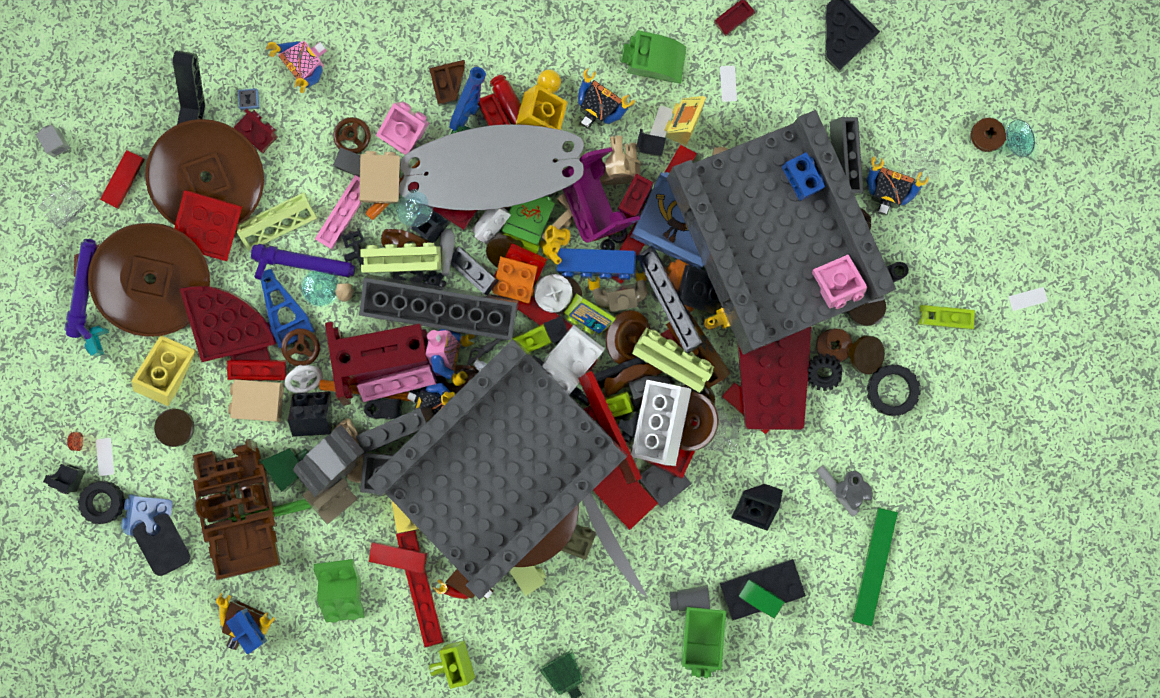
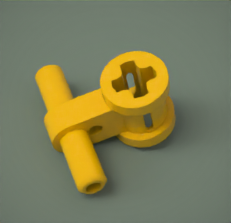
M550 225L545 231L546 242L541 241L539 246L548 259H551L555 264H560L562 260L557 253L561 245L566 246L569 243L570 231L566 228L557 229L556 226Z
M723 308L716 311L717 315L711 316L704 321V327L708 330L722 326L723 329L731 327Z

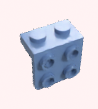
M129 494L128 499L126 498L124 503L126 516L121 522L123 533L133 536V528L141 522L145 523L148 534L155 535L159 533L160 526L155 523L153 517L160 513H166L171 517L172 500Z

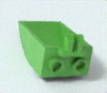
M637 30L630 37L629 44L624 43L620 62L626 63V66H628L627 73L681 84L687 47L672 38Z
M687 607L683 630L681 665L687 670H692L691 676L708 678L711 677L712 672L722 670L725 610Z

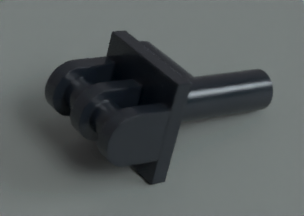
M357 228L355 232L349 231L347 235L341 234L345 248L352 246L354 249L353 252L343 255L345 261L349 262L358 259L360 267L364 265V257H361V246L359 243L365 241L360 228ZM359 236L360 240L356 241L355 237ZM352 239L353 243L348 244L347 240Z

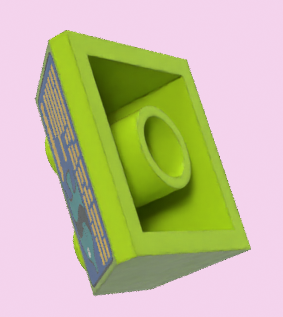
M577 293L564 312L569 316L567 320L575 325L578 322L584 325L583 330L591 335L594 332L600 335L616 319Z

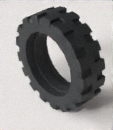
M887 365L878 369L868 380L869 383L866 391H868L867 398L870 400L871 406L879 413L887 416L903 415L911 411L919 401L918 397L921 394V390H919L920 383L917 381L916 375L907 367ZM891 374L904 378L909 388L906 401L895 407L883 403L878 394V384L881 379Z

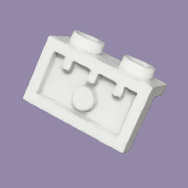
M504 207L486 210L471 230L475 233L476 239L488 245L489 241L505 224L511 214Z

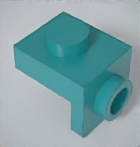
M95 326L89 329L92 336L90 339H85V349L91 356L98 357L104 354L99 336L109 333V330L101 328V326Z

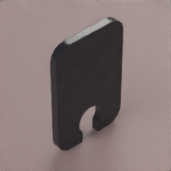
M160 513L153 517L155 523L160 526L159 533L155 535L148 534L144 522L137 524L133 528V536L153 573L157 576H163L187 564L190 560V553L171 517L166 513Z

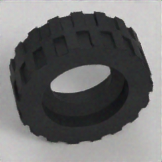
M100 481L91 483L80 493L78 509L82 517L93 524L110 523L123 513L124 493L120 490L119 486L112 482ZM99 493H105L111 499V506L105 512H98L93 507V499Z

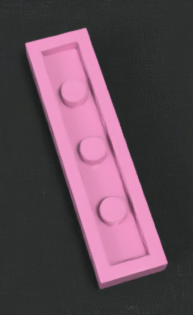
M354 176L315 240L331 250L362 204L359 201L360 177Z
M431 364L358 382L357 388L363 402L434 385L437 380Z

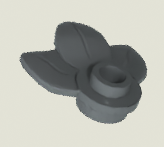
M858 471L848 472L845 475L844 481L838 483L836 487V497H846L852 510L857 509L862 504L863 499L871 501L873 497L871 486L863 481V476ZM853 477L857 479L856 484H854L852 481Z

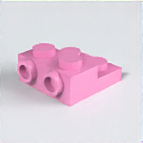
M401 101V103H393L376 136L406 155L413 150L418 139L422 138L430 123L426 121L427 116L420 112L414 113L410 110L411 106Z
M849 255L815 268L812 271L821 288L820 293L829 309L833 307L840 309L847 304L846 301L853 299L855 302L864 297L867 286Z

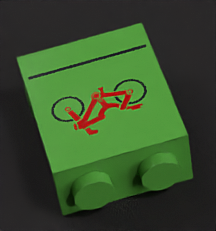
M544 196L526 203L513 205L510 210L511 215L503 227V234L507 233L539 246L552 209L555 208V203L552 202L553 199Z

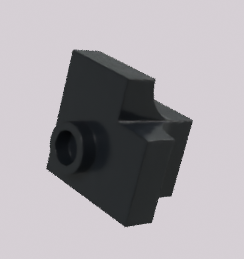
M432 211L427 216L420 213L409 228L429 243H435L449 225V222Z
M630 412L624 414L621 419H615L627 443L634 442L639 419L637 412Z
M60 464L58 471L53 475H46L43 482L63 494L77 492L86 470L71 464Z

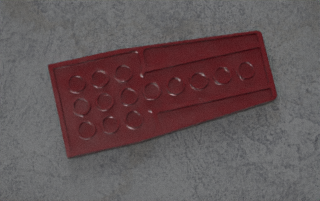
M811 327L745 355L742 354L737 342L744 425L746 429L802 430L804 428Z

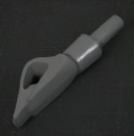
M496 338L491 343L488 342L483 348L474 347L470 351L467 365L474 363L477 359L493 350L494 346L503 339ZM474 351H477L478 354L476 355L475 358H473V357H472L473 352H474Z

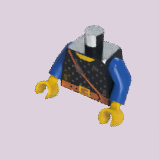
M587 68L583 72L584 79L578 93L580 111L585 114L580 124L589 129L594 121L603 126L604 124H611L620 120L628 110V107L635 104V99L629 104L627 102L629 95L621 99L595 80L591 82L596 76V71L593 72L592 76H589L587 73L589 68Z
M874 156L871 159L873 167L870 168L866 180L868 191L872 195L871 200L879 202L877 213L887 216L890 207L897 209L900 205L905 206L913 200L921 190L922 185L927 184L929 176L925 180H920L919 177L922 175V172H919L917 182H914L915 178L884 168L882 158L879 164H875L876 158Z
M436 383L424 387L420 392L410 390L407 399L416 403L414 410L430 405L435 415L456 395V392L448 390L443 383Z

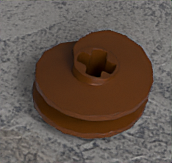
M990 117L979 120L972 127L970 133L972 144L983 152H992L1004 145L1007 137L1002 123ZM986 132H989V135H991V138H988V135H986Z
M828 329L821 333L816 341L818 355L823 353V357H826L827 353L830 358L834 355L836 360L839 359L840 362L848 358V348L853 346L851 337L843 329ZM836 342L838 349L832 350L830 343Z

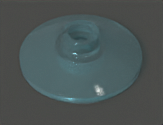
M1020 119L1010 122L1006 130V140L1010 150L1018 157L1029 156L1035 146V137L1031 127L1027 122Z
M418 190L409 191L411 193L405 197L402 196L397 205L399 220L409 227L423 225L429 220L433 212V206H428L427 197L423 193L417 192Z
M311 271L302 281V295L311 305L318 307L327 306L336 299L335 289H337L336 285L339 282L335 275ZM317 284L322 285L321 290H316Z

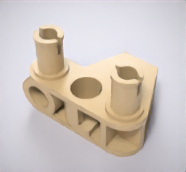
M610 137L613 151L606 159V162H604L606 168L604 175L599 178L601 184H631L635 174L641 176V161L637 160L636 143L625 144V153H623V137Z

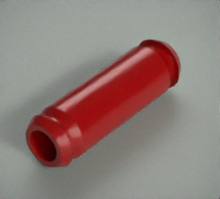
M501 74L490 81V86L493 87L492 91L510 124L516 125L521 103L511 84L506 80V76Z

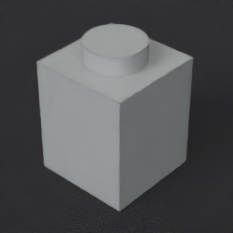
M53 125L41 128L40 132L35 134L46 154L52 157H56L70 148L60 129Z

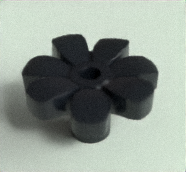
M435 270L430 271V276L428 274L423 276V279L426 281L423 282L424 284L446 287L447 284L446 281L442 280L444 275L442 273L437 275Z

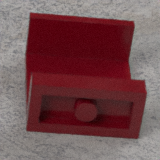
M635 174L618 207L626 216V219L639 216L652 191L653 182L638 174Z

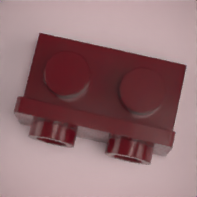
M246 108L244 110L246 115L234 128L247 137L260 152L264 153L278 138L274 134L276 129L268 122L263 124L260 121L262 117L255 110L250 112Z

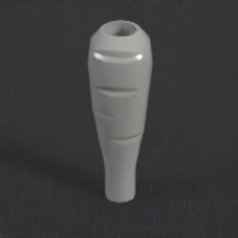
M444 230L440 235L442 275L445 276L449 275L455 245V235L451 230Z

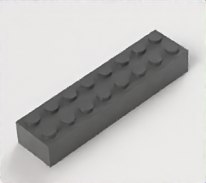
M368 274L363 278L359 316L414 325L421 324V326L511 341L514 337L519 300Z

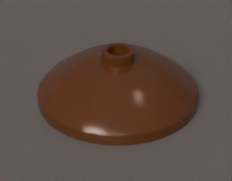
M690 393L679 449L687 451L699 450L708 445L716 435L719 424L717 410L712 401L700 393ZM697 419V424L694 426L693 421Z

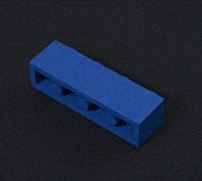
M560 248L558 251V256L562 261L560 264H557V272L563 277L573 278V275H581V278L591 279L592 276H600V279L619 277L620 280H630V277L635 278L637 256L635 251Z

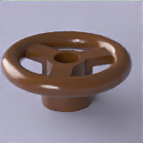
M355 117L341 120L333 132V140L338 149L343 148L356 154L362 152L368 146L371 138L368 125L363 120ZM348 123H353L352 126L348 125L344 127V129L342 130V135H339V132L344 125ZM359 125L365 132L363 143L358 139L357 129ZM351 132L354 133L353 137H348ZM340 141L354 142L358 147L349 149L344 147Z
M302 328L294 329L283 338L281 351L286 361L294 366L310 365L319 355L320 343L316 335L311 331ZM298 335V341L294 344V348L287 351L288 341L293 336ZM305 335L313 341L314 352L310 350L309 342L304 340ZM299 344L304 345L303 351L298 349ZM295 353L305 354L310 358L304 361H297L291 355Z

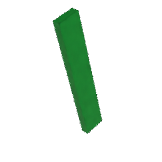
M877 508L852 617L853 622L868 626L873 625L898 512Z

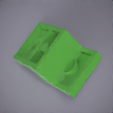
M348 559L314 564V573L318 580L317 602L326 623L365 618V611L361 603V579L354 560Z

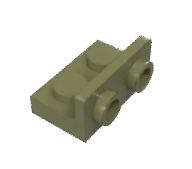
M576 525L571 539L561 551L586 560L596 532L592 531L589 527Z

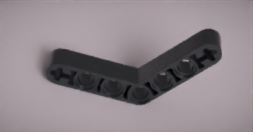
M176 50L173 55V68L180 102L178 125L189 120L203 119L205 99L197 54Z

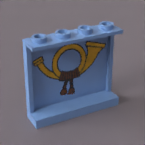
M661 172L640 215V220L637 221L630 237L700 269L703 267V262L666 178L669 173L665 172L664 174Z

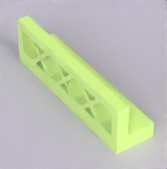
M303 192L238 224L237 234L248 251H250L254 244H265L317 219V216L309 204L307 195ZM306 208L311 214L305 218L298 216L299 212ZM283 219H293L290 225H281ZM268 226L276 228L272 234L263 232ZM250 235L259 236L257 241L251 244L246 239Z

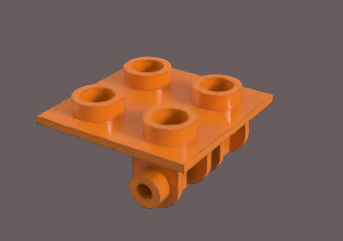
M500 257L496 275L499 281L494 286L493 293L530 303V298L535 291L533 285L537 266Z

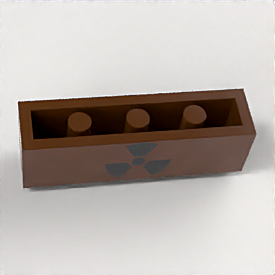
M689 312L704 341L703 345L692 352L696 357L705 359L714 366L712 376L705 382L707 387L711 388L731 373ZM668 322L666 326L668 327V329L670 330V332L672 333L680 347L683 348L671 323Z

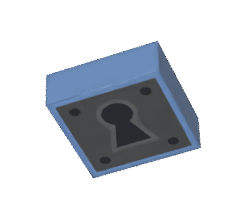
M257 88L238 90L240 110H245L246 108L248 110L260 109Z

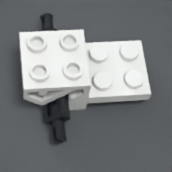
M573 325L544 361L535 355L533 357L575 400H579L586 406H589L590 403L586 395L577 387L579 383L578 378L585 374L605 348Z

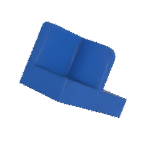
M247 609L241 610L226 622L235 636L232 640H238L246 654L251 653L267 642V639Z

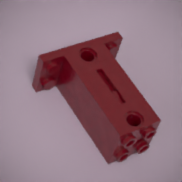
M333 321L325 323L336 398L343 406L351 404L353 391L349 387L350 385H356L358 382L430 364L426 356L428 345L427 330L423 329L421 324L344 338L343 332H340L339 327H336Z

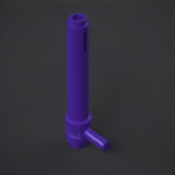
M84 239L80 245L70 310L66 316L68 322L65 323L64 328L66 335L72 338L83 336L85 339H90L92 336L85 327V323L87 320L86 308L89 296L88 273L91 260L97 250L96 241L93 239Z
M260 243L258 245L254 244L251 250V259L259 263L254 275L258 280L262 279L267 264H279L347 278L353 277L355 274V265H352L350 262L281 250L276 246L266 247L265 244Z

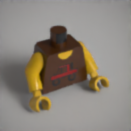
M220 593L216 603L219 606L220 625L223 627L222 633L230 636L226 644L228 648L237 650L240 643L238 640H232L235 636L226 622L241 610H248L263 635L268 632L275 617L270 620L268 619L269 614L267 612L264 613L236 599L230 601L231 595H228L225 599L222 597V593Z

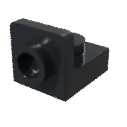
M562 316L544 323L553 345L558 344L568 332Z

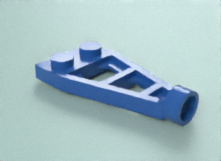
M480 67L471 69L469 78L454 110L449 128L454 131L460 126L463 127L467 123L468 117L470 115L474 116L479 110L478 102L481 95V84L486 76V72Z
M265 270L260 281L271 331L281 349L283 338L290 331L299 328L307 329L312 333L316 331L308 315L277 280L273 270ZM279 290L285 301L274 306L270 294ZM284 307H289L296 318L285 325H281L279 323L278 311ZM298 335L293 336L288 341L287 346L298 341Z

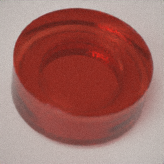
M71 432L69 434L67 445L71 451H80L82 449L83 435L81 432Z

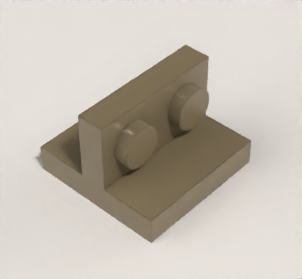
M344 478L332 488H328L316 497L309 490L302 495L327 525L357 501V497L348 488V483Z

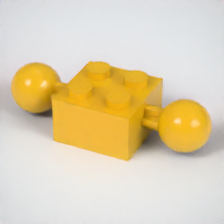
M551 69L542 71L537 78V84L524 92L516 125H532L561 130L568 102L553 94L561 86V78L556 71Z

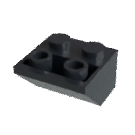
M331 391L292 394L288 415V424L292 437L331 434L333 422Z

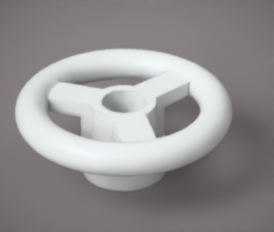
M299 365L286 376L285 386L294 393L311 391L319 385L320 380L323 379V373L316 366ZM317 376L312 384L306 386L310 379ZM291 379L298 381L300 387L292 386Z

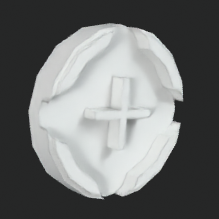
M557 274L541 278L536 284L534 291L535 300L539 307L551 313L566 309L571 303L573 296L572 287L568 280Z

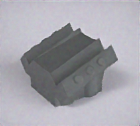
M340 425L306 454L304 459L295 465L293 471L313 496L316 497L345 478L358 465L357 461L364 451L345 428Z

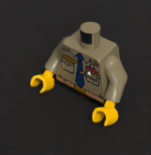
M636 270L635 278L637 283L607 289H600V278L596 277L595 282L588 279L589 289L592 291L595 302L600 308L610 312L635 308L647 296V276L644 271L637 273Z

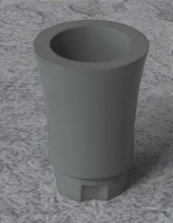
M708 584L696 588L677 590V592H669L671 611H686L687 607L711 609Z

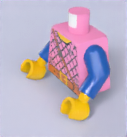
M305 41L280 44L269 42L266 49H272L269 56L274 57L278 52L279 58L296 78L294 87L301 86L300 93H304L306 88L319 82L323 72L322 68L324 67L319 57L327 52L321 42L312 48Z
M446 329L430 331L427 334L426 356L436 376L441 375L447 379L452 378L456 386L464 384L467 374L463 371L455 374L460 349L459 341H461L464 347H468L474 344L469 340L475 338L473 334L461 336V333Z

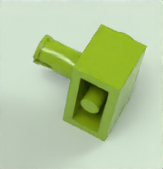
M465 640L444 646L439 650L442 662L429 665V671L434 670L430 672L431 676L445 673L450 689L468 685L475 678Z

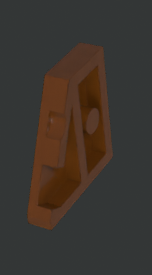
M465 60L429 68L438 106L457 102L466 65Z

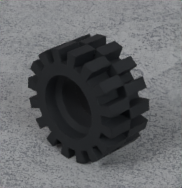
M822 353L819 354V358L815 355L813 360L809 361L807 370L808 382L811 383L813 388L817 386V390H820L822 387L823 391H827V387H829L830 390H833V386L837 387L841 383L842 364H840L839 359L836 360L834 355L830 358L829 354L826 353V357H823ZM826 367L832 370V374L828 377H821L818 375L817 370Z

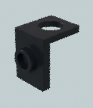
M640 129L636 145L637 152L662 157L666 138L645 134L643 129Z

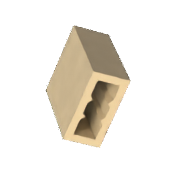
M365 151V154H361L360 202L399 204L400 156H396L395 152H384V155H377L375 151Z
M234 380L230 387V394L232 395V403L229 404L228 412L231 414L230 418L281 422L284 384Z

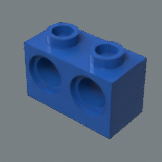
M807 152L786 162L781 167L799 201L820 192L825 187L823 176L820 173L818 174L815 169V162L811 156H808ZM796 164H801L804 167V171L798 170ZM806 181H810L813 184V188L807 187Z

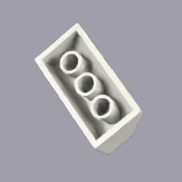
M646 380L631 453L632 457L676 466L691 389Z

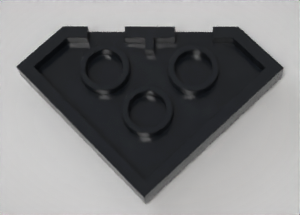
M831 0L825 7V60L837 72L844 68L880 33L849 0Z

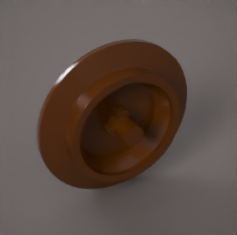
M628 310L621 312L608 327L606 348L609 356L617 364L637 358L636 355L632 354L634 347L645 329L651 330L647 319L637 311Z

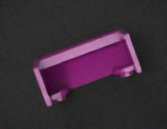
M612 147L590 151L580 157L579 161L583 164L584 168L583 176L572 185L562 189L581 238L586 243L619 232L640 220L639 216L626 219V216L621 211L612 212L599 178L604 175L606 168L602 158L613 151ZM571 166L562 170L564 177L568 178L574 174V168Z

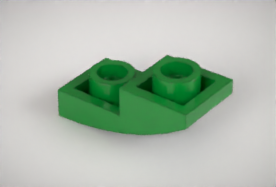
M752 580L747 582L739 595L743 600L774 619L785 604V601L771 591L765 590Z

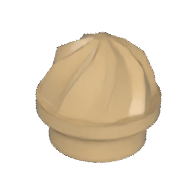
M352 284L336 285L335 293L339 300L346 302L352 298L354 292Z

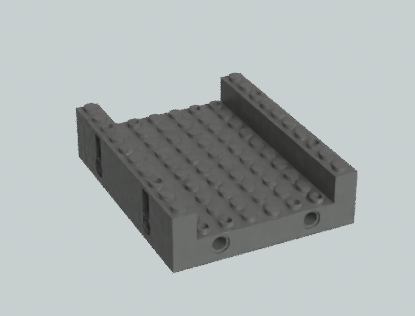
M816 110L799 116L793 124L693 163L692 160L676 165L666 178L743 355L896 290ZM807 152L808 156L813 158L818 174L820 173L823 176L825 187L820 192L799 201L781 167L786 162ZM796 164L798 170L804 171V167L801 164ZM806 181L807 187L813 188V184L810 181ZM849 255L867 286L864 297L854 302L851 299L846 301L847 304L840 309L835 307L829 309L820 293L821 288L812 271L815 268Z
M512 339L367 482L380 496L386 494L469 581L466 586L480 600L606 478L628 454L518 341Z

